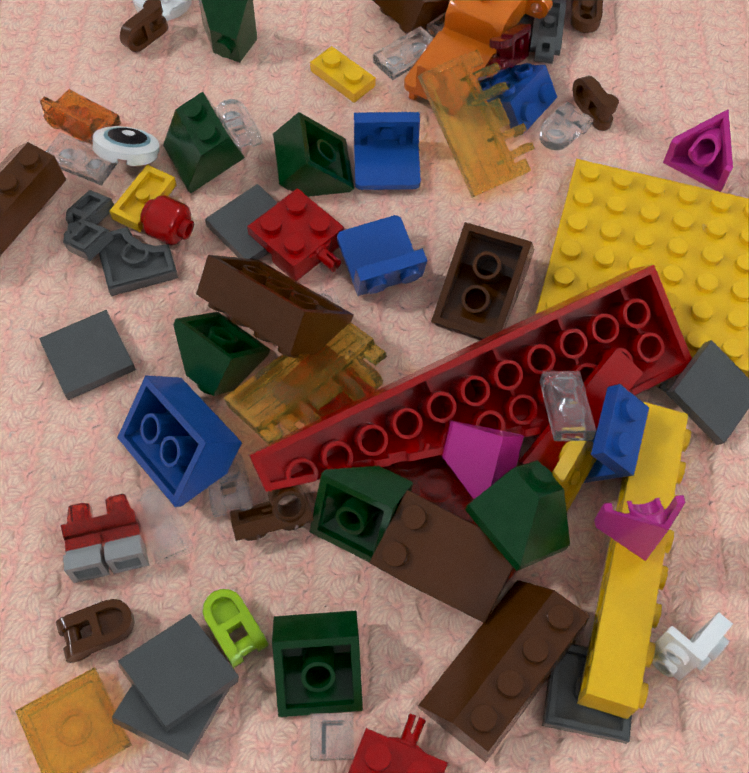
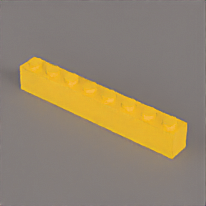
M643 402L649 407L635 473L634 476L622 477L616 506L617 512L630 513L627 501H632V504H645L653 501L655 498H660L662 506L666 509L674 497L678 496L675 495L676 484L681 483L686 468V463L680 461L682 451H686L691 438V430L686 429L688 414ZM669 529L646 561L610 537L577 704L624 719H628L638 708L643 709L649 689L648 683L643 682L645 667L649 668L655 654V643L650 642L652 628L657 627L661 617L662 604L656 603L658 590H663L668 576V567L663 565L664 554H668L674 540L673 530Z

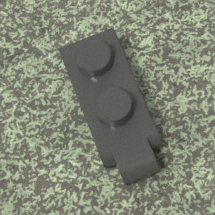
M552 0L553 6L548 14L541 19L534 18L529 52H535V62L552 64L554 55L560 56L567 0Z

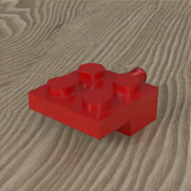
M298 188L247 226L248 234L271 254L272 262L295 281L302 278L320 262L329 268L331 272H335L342 263L332 253L339 248L337 235L340 231L344 230V226Z
M409 714L401 738L387 737L366 728L348 773H445L448 762L425 753L417 746L426 720L419 717L414 732L411 733L416 715Z

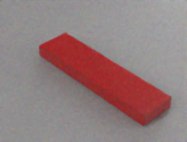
M612 348L518 462L524 465L538 460L552 473L560 460L559 456L563 446L572 439L575 432L590 439L597 431L607 388L621 384L629 391L642 376L643 372L618 348Z

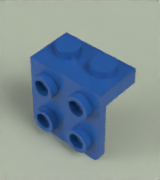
M525 63L503 70L491 69L489 75L481 83L475 85L465 101L467 106L503 108L512 133L523 135L555 101L557 94L546 65Z
M420 112L354 113L355 187L357 189L401 190L417 189L420 187Z
M397 215L340 231L337 235V242L357 296L368 293L375 294L385 290L387 287L400 283H411L423 276L427 264L424 250L422 248L414 251L403 221Z
M621 384L607 388L597 431L590 438L594 443L591 455L597 460L584 483L634 476L649 407Z

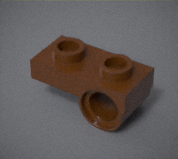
M301 485L268 491V502L230 511L235 540H258L269 532L280 529L287 531L296 530L305 523L314 521L310 504ZM287 495L297 497L290 505L283 506L278 504Z

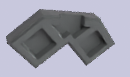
M89 190L67 210L66 221L68 228L64 233L63 243L68 251L91 261L114 239L108 229L97 225L110 213V209L114 206L111 198Z

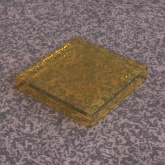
M95 667L15 711L41 773H85L132 745L126 730L112 721V716L116 709Z

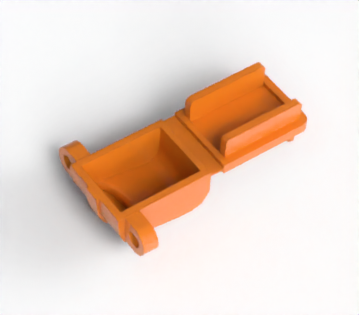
M450 0L445 14L444 28L436 34L404 79V88L409 92V98L412 100H416L418 96L448 108V115L455 117L489 67V60L494 58L497 53L496 49L489 47L490 39L501 37L502 33L516 26L524 14L538 19L544 18L552 8L553 1Z

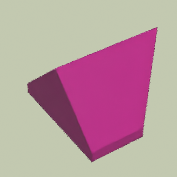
M729 109L674 137L663 163L721 192L733 169Z
M451 421L442 458L472 498L475 499L517 466L524 436L517 433Z
M678 495L664 509L660 498H655L653 501L645 504H632V501H627L630 513L626 514L614 511L612 503H605L599 510L594 522L597 529L646 561L670 529L686 502L684 495Z

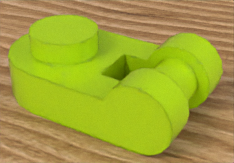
M219 589L212 592L206 598L203 604L205 621L233 668L243 663V657L255 649L260 652L269 646L258 624L242 598L236 592L230 589ZM243 626L248 635L234 643L229 634Z

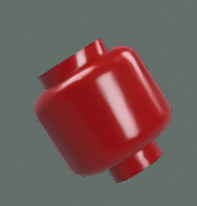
M161 195L147 201L140 215V221L143 224L145 233L170 246L178 244L182 239H188L194 228L190 208L166 195Z

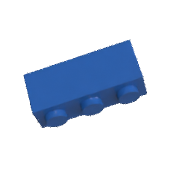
M145 375L117 437L174 507L183 506L225 476L242 444L238 437L182 378Z

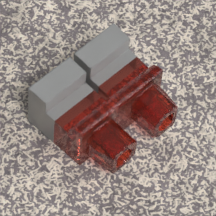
M125 494L114 495L105 499L107 514L93 517V510L89 503H79L68 507L67 524L61 525L66 555H63L64 571L73 583L110 575L109 567L116 574L149 566L141 523L134 509L131 508Z

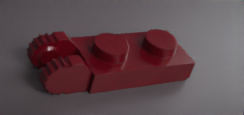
M520 23L502 33L501 37L490 39L489 47L496 49L498 56L489 60L490 69L503 70L509 67L512 68L529 56L531 24Z

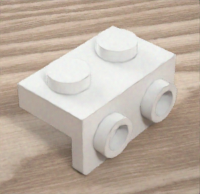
M718 612L690 640L675 627L671 626L655 642L653 665L662 674L674 677L678 681L696 667L701 671L710 660L714 661L729 644L730 641L724 635L733 623Z

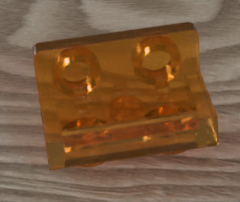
M70 89L56 102L45 96L40 100L45 121L54 129L60 128L71 134L81 143L86 142L93 146V134L98 129L119 126L121 124L118 114Z

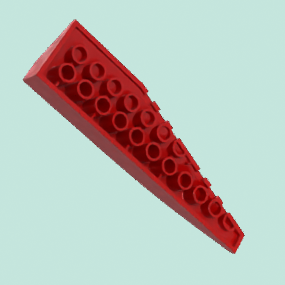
M655 265L637 267L390 383L249 454V457L264 490L267 492L315 482L321 478V474L326 469L368 466L386 467L395 463L443 455L451 421L517 433L524 437L539 435L612 348H618L643 372L642 376L629 390L634 396L683 372L692 357Z

